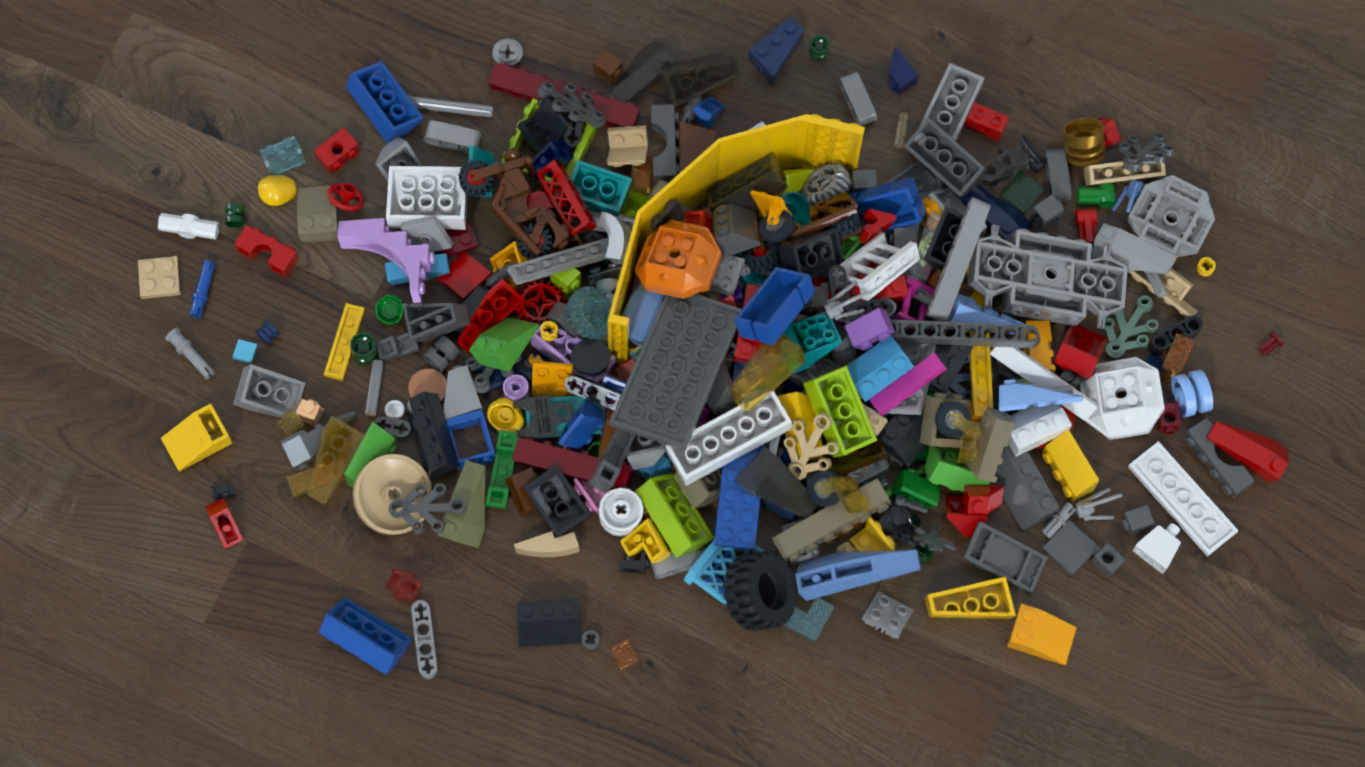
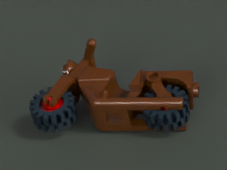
M512 147L505 153V163L499 162L488 166L484 161L482 163L481 160H477V162L470 160L471 163L468 164L466 162L465 166L461 167L458 180L464 193H468L471 197L473 195L476 198L479 195L485 196V193H489L491 187L493 188V182L502 178L492 201V209L495 216L517 239L518 250L524 258L527 257L528 260L549 255L552 245L555 252L559 249L563 250L568 246L570 240L568 233L570 230L563 223L560 225L555 220L557 216L552 210H546L543 206L529 209L527 206V196L531 193V188L521 171L526 168L529 177L535 176L533 159L530 155L521 158L520 149ZM548 229H550V230L552 231V233L555 235V242H554V244H553V241H552V236H551L550 231H549Z
M844 192L826 201H820L817 205H810L811 223L805 226H800L799 223H796L793 233L787 239L778 243L767 242L759 230L761 245L743 252L745 264L753 274L755 272L760 274L761 271L767 273L766 270L772 271V267L776 268L777 264L781 262L778 245L792 238L833 227L838 229L840 242L862 233L861 221L857 211L859 207L856 200L852 199L847 192ZM759 209L758 224L760 226V223L763 220L764 216ZM777 224L771 228V231L776 230Z

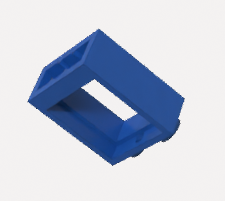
M482 409L446 419L460 464L457 470L463 469L466 460L485 465L495 459V452ZM480 424L488 452L460 460L452 432Z

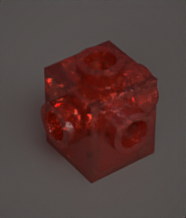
M393 569L384 587L393 593L392 596L397 600L403 601L405 599L412 601L422 583L416 580V575L409 571Z

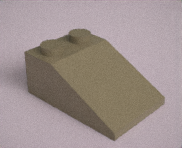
M331 185L297 188L298 235L301 243L338 240V207L333 205L327 196V190ZM333 193V196L337 200V195Z

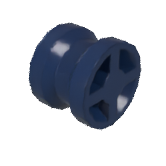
M265 321L263 327L255 331L257 336L266 345H269L274 337L280 335L278 330L269 321Z

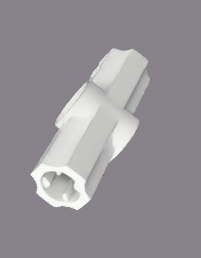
M161 213L158 220V229L160 231L178 233L184 238L192 239L196 236L216 240L219 234V222L199 219L191 214L178 216Z

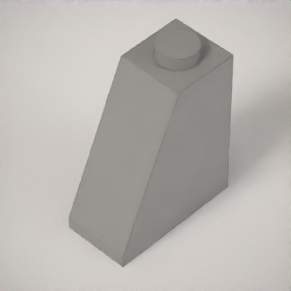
M458 365L448 371L443 411L446 419L482 409L467 365Z

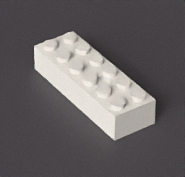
M771 388L695 429L686 451L665 445L666 452L685 486L791 430L792 421Z

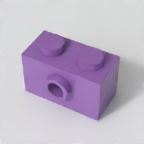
M877 308L845 325L853 347L860 350L871 348L873 343L884 341L890 337V334L895 332L887 311L881 308Z

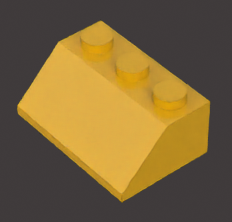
M1068 429L1044 447L1042 456L1046 464H1050L1052 467L1054 478L1061 482L1065 496L1074 502L1093 492L1099 479Z

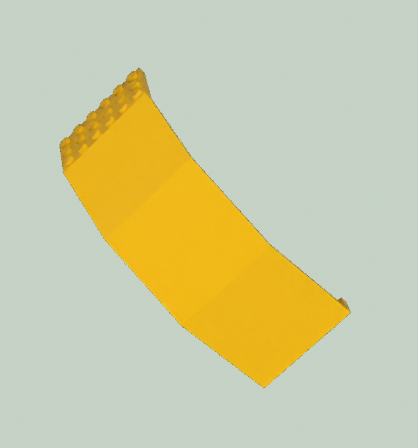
M805 114L719 138L642 206L636 214L608 318V349L610 354L616 356V363L623 364L630 359L629 318L622 317V313L632 292L636 275L634 269L650 234L670 220L681 222L685 218L687 211H693L715 191L716 183L742 175L749 177L753 175L758 176L765 170L782 171L793 167L799 169L821 168L823 164L828 165L830 162H837L842 167L844 166L849 176L852 177V171L857 170L865 127H861L857 123H844L839 119L822 118L818 114Z

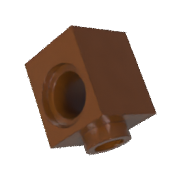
M604 49L593 62V71L612 83L614 79H619L622 75L623 62Z

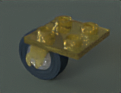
M956 401L947 402L936 413L935 423L937 429L949 438L962 437L958 463H973L978 453L976 442L981 434L980 422H972L971 412L964 404Z
M830 470L819 471L812 476L808 490L812 501L817 505L830 507L841 501L848 513L871 511L868 499L862 495L857 481L852 476L840 477L837 473Z

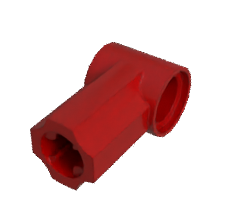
M1076 209L1075 224L1079 230V239L1085 240L1086 243H1091L1093 246L1097 236L1096 209Z

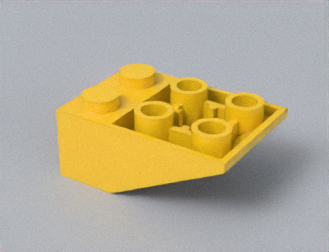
M212 404L195 411L161 437L179 472L232 444Z

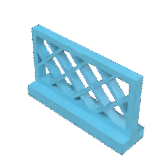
M713 540L690 568L684 581L689 585L694 582L720 602L727 604L723 594L718 590V588H723V583H717L715 575L725 576L727 571L725 563H732L736 559L735 551H743L744 554H748V551L761 552L764 550L756 544L754 550L714 546ZM722 551H730L732 558H723ZM720 563L722 570L713 571L712 564ZM701 576H710L712 583H706L700 579Z

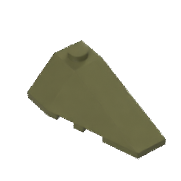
M466 460L450 502L456 497L463 498L467 505V510L462 515L445 512L442 520L444 531L437 536L479 549L485 532V466ZM458 506L456 510H460L462 506Z

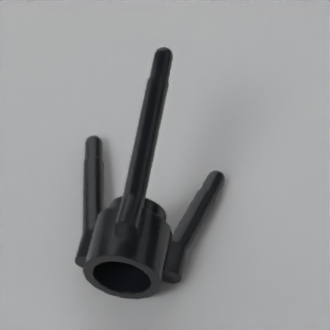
M1024 135V139L1021 138L1020 141L1031 155L1026 161L1028 165L999 149V153L1024 168L1028 173L1033 171L1034 174H1037L1046 166V163L1040 157L1027 135Z

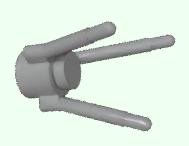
M854 281L833 298L828 299L824 308L829 318H835V320L864 313V309L845 313L841 312L844 311V306L868 295L869 292L865 291L842 303L839 300L836 301L857 284Z
M1107 488L1086 499L1079 500L1078 503H1075L1077 516L1079 519L1084 518V521L1114 519V516L1091 515V513H1094L1093 506L1115 500L1123 495L1120 493L1091 502L1111 490Z

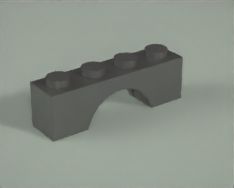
M651 105L652 131L662 135L667 143L665 150L653 158V183H657L658 180L669 183L680 173V164H676V158H679V147H675V141L679 140V129H675V123H678V112H674V105Z
M1206 418L1186 432L1184 436L1185 441L1190 448H1194L1197 452L1200 462L1206 464L1209 468L1210 475L1222 485V491L1233 499L1250 488L1255 480L1243 465H1227L1218 458L1215 453L1214 443L1206 438L1213 426Z

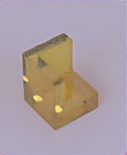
M292 410L276 422L279 430L286 438L299 431H307L304 423Z

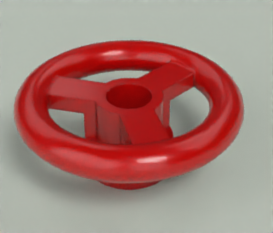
M335 183L327 190L330 202L342 210L357 211L364 205L362 193L351 183ZM333 193L340 196L342 203L335 199ZM351 199H358L359 201L356 205H349Z

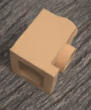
M302 399L296 415L299 421L315 426L318 425L324 408H321L319 403L314 400L308 399L306 401Z

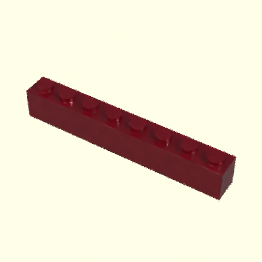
M495 62L488 81L489 89L529 102L533 98L539 101L544 99L537 93L540 84L544 82H550L553 84L555 91L569 98L563 91L566 85L565 82L555 79V81L550 80L543 74H531L524 68H512L510 64L501 62V64ZM575 85V94L579 101L583 93L592 95L593 100L591 103L594 108L602 112L606 118L604 126L610 128L636 126L640 116V108L636 104L619 102V99L609 96L607 98L601 96L599 92H588L583 90L582 87Z

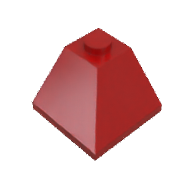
M945 495L946 517L963 536L971 538L978 521L986 524L987 514H967L962 504L963 496Z

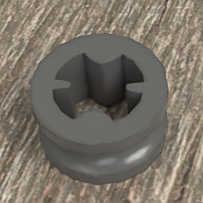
M594 630L584 632L582 635V645L588 650L596 649L600 643L599 634ZM591 635V638L592 636L596 637L594 639L595 643L592 645L591 642L589 644L586 643L587 636Z

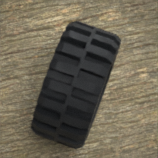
M771 551L743 554L732 561L728 567L729 570L725 573L724 577L726 580L723 582L725 593H723V596L727 602L725 604L726 608L730 610V616L737 620L736 623L746 630L758 631L781 627L788 622L795 611L793 608L797 605L796 595H798V589L795 586V583H797L796 578L792 575L791 567L787 566V561L781 558L780 555ZM759 582H760L761 587H762V593H763V598H762V600H761L760 595H759V589H758V584H759Z

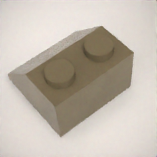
M719 468L685 486L678 472L674 475L678 486L683 490L688 502L694 509L707 506L719 499L722 472Z

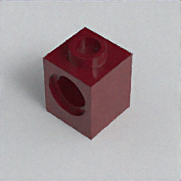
M1164 403L1165 410L1157 420L1158 432H1164V434L1176 433L1181 426L1179 403ZM1164 416L1171 417L1173 422H1167Z

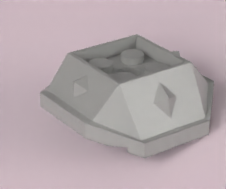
M1174 175L1146 184L1127 218L1135 236L1176 257L1197 254L1215 220L1209 203L1208 193ZM1170 218L1174 223H1169L1166 219Z

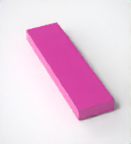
M933 353L869 400L878 413L883 416L947 369L937 355Z

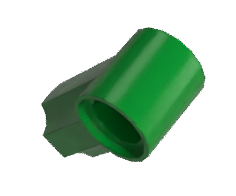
M1105 183L1098 187H1078L1077 202L1078 204H1099L1100 207L1104 208L1113 207L1116 205L1115 185Z

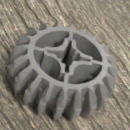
M830 162L828 165L823 164L821 168L818 167L815 172L807 176L808 179L801 188V194L807 199L809 205H817L820 201H826L848 191L851 177L845 167H842L837 162Z

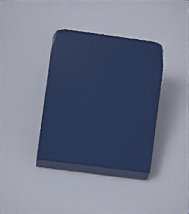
M1151 353L1145 361L1158 369L1159 376L1168 365V363L1154 353Z

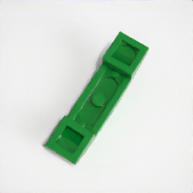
M499 430L486 506L506 509L510 491L505 479L513 476L515 463L511 459L519 433Z

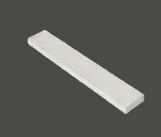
M993 347L990 351V355L1033 385L1046 388L1069 385L1018 348ZM1072 387L1073 394L1082 395L1084 400L1082 402L1061 405L1086 421L1098 408V404Z

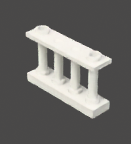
M881 232L840 265L846 270L848 284L856 281L857 284L855 286L860 288L861 293L869 292L868 295L862 297V299L869 301L919 261L920 257L915 242L910 241L900 249L888 245L884 232ZM884 252L893 254L889 259L880 256ZM870 262L880 264L876 269L867 267ZM835 269V272L832 273V276H835L837 283H833V287L844 284V281L839 282V276L842 275V272H838V269ZM858 272L867 275L862 280L853 277Z

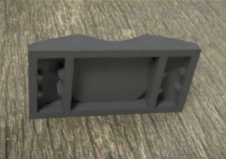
M978 521L962 558L977 568L999 578L1006 577L1007 583L1028 593H1033L1048 557Z

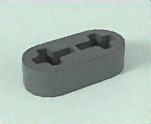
M379 417L374 422L377 425H382L385 422L386 426L391 428H384L383 430L395 439L405 440L411 435V426L405 420ZM402 426H405V429L407 431H404L403 434H400L398 429H401Z

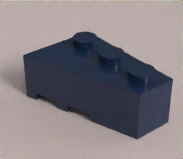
M792 17L755 44L748 52L750 63L772 86L803 39L804 29Z

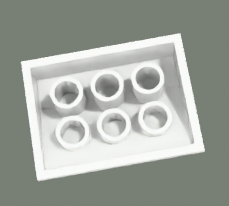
M389 166L386 221L390 229H401V224L404 222L435 215L444 229L466 230L467 194L461 189L458 180L461 167Z

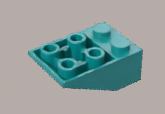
M823 312L789 325L777 340L776 347L788 374L791 375L809 368L841 344L842 340L833 320L829 318L827 312Z

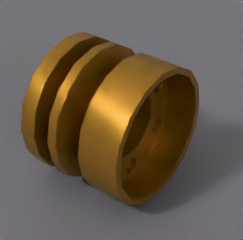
M1087 117L1077 118L1065 124L1063 127L1067 161L1070 164L1090 166L1101 162L1105 158L1103 123L1100 120Z

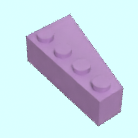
M540 325L531 338V345L541 354L547 356L553 363L572 364L571 351L582 339L574 338L558 328L557 338L553 341H545L540 334ZM546 329V332L552 334V331H550V329ZM610 354L609 366L600 375L593 377L585 374L582 375L574 368L572 374H579L600 382L606 374L608 375L615 368L616 356ZM594 386L588 387V393L594 388Z

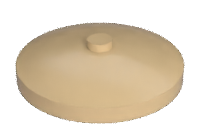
M398 454L379 456L368 462L356 477L353 486V502L356 512L368 527L379 533L396 535L412 530L411 526L403 518L391 516L389 505L394 499H404L414 490L417 484L425 485L427 496L432 491L430 479L425 470L409 457ZM419 489L417 492L421 493L424 489ZM417 497L411 504H418L424 497ZM399 507V508H397L396 511H400V510H402L403 508H402V507ZM410 513L416 521L423 522L424 519L418 513Z

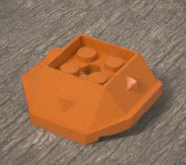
M670 220L647 237L634 270L646 291L684 299L699 292L710 290L722 259V253L708 227Z

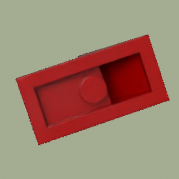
M868 209L863 216V220L867 225L862 228L863 233L858 238L860 242L864 245L879 233L889 229L897 219L896 215Z

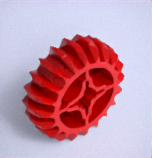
M542 279L540 284H537L536 280H534L532 286L526 283V289H520V293L525 300L515 309V314H519V320L536 323L540 326L544 321H548L544 317L545 313L550 312L556 303L565 304L566 297L563 296L562 290H558L557 284L552 287L551 281L544 284ZM538 294L535 298L529 299L531 296ZM544 294L550 295L556 302L545 298ZM541 299H542V304H543V305H542V307H541V311L539 312V307H538V306H539V304H540V302H541ZM526 309H529V311H534L537 314V317L530 315L526 311Z

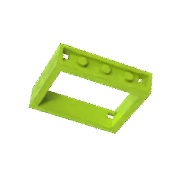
M533 98L530 105L528 104L525 107L523 120H519V122L534 117L542 101ZM583 121L582 130L584 132L581 136V141L577 145L566 169L570 178L577 161H583L597 130L587 121ZM516 127L517 133L511 137L509 147L520 149L525 137ZM505 153L503 154V159L501 161L502 163H505ZM526 168L521 171L525 179L542 185L537 174L534 177H529ZM543 175L546 181L552 182V178ZM555 185V189H562L561 186Z

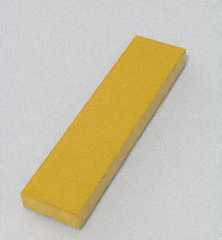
M345 304L325 368L324 377L344 381L352 355L350 341L359 332L365 307Z

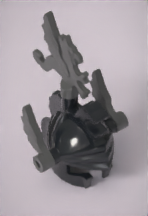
M903 495L889 497L891 504L888 506L890 510L880 519L874 514L871 515L874 521L877 520L880 523L886 537L890 536L892 539H898L900 542L915 546L916 541H922L919 545L925 547V544H928L931 551L939 550L942 552L944 547L955 551L957 548L952 541L938 536L936 529H943V526L940 524L933 525L931 532L926 533L919 526L921 524L920 517L916 513L911 512L910 508L923 513H927V508L918 501L912 499L905 500ZM911 530H912L917 536L911 537V533H912Z

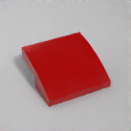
M463 252L449 265L450 273L438 276L437 280L450 292L453 291L459 298L465 301L479 284H483L491 276V272L472 256Z

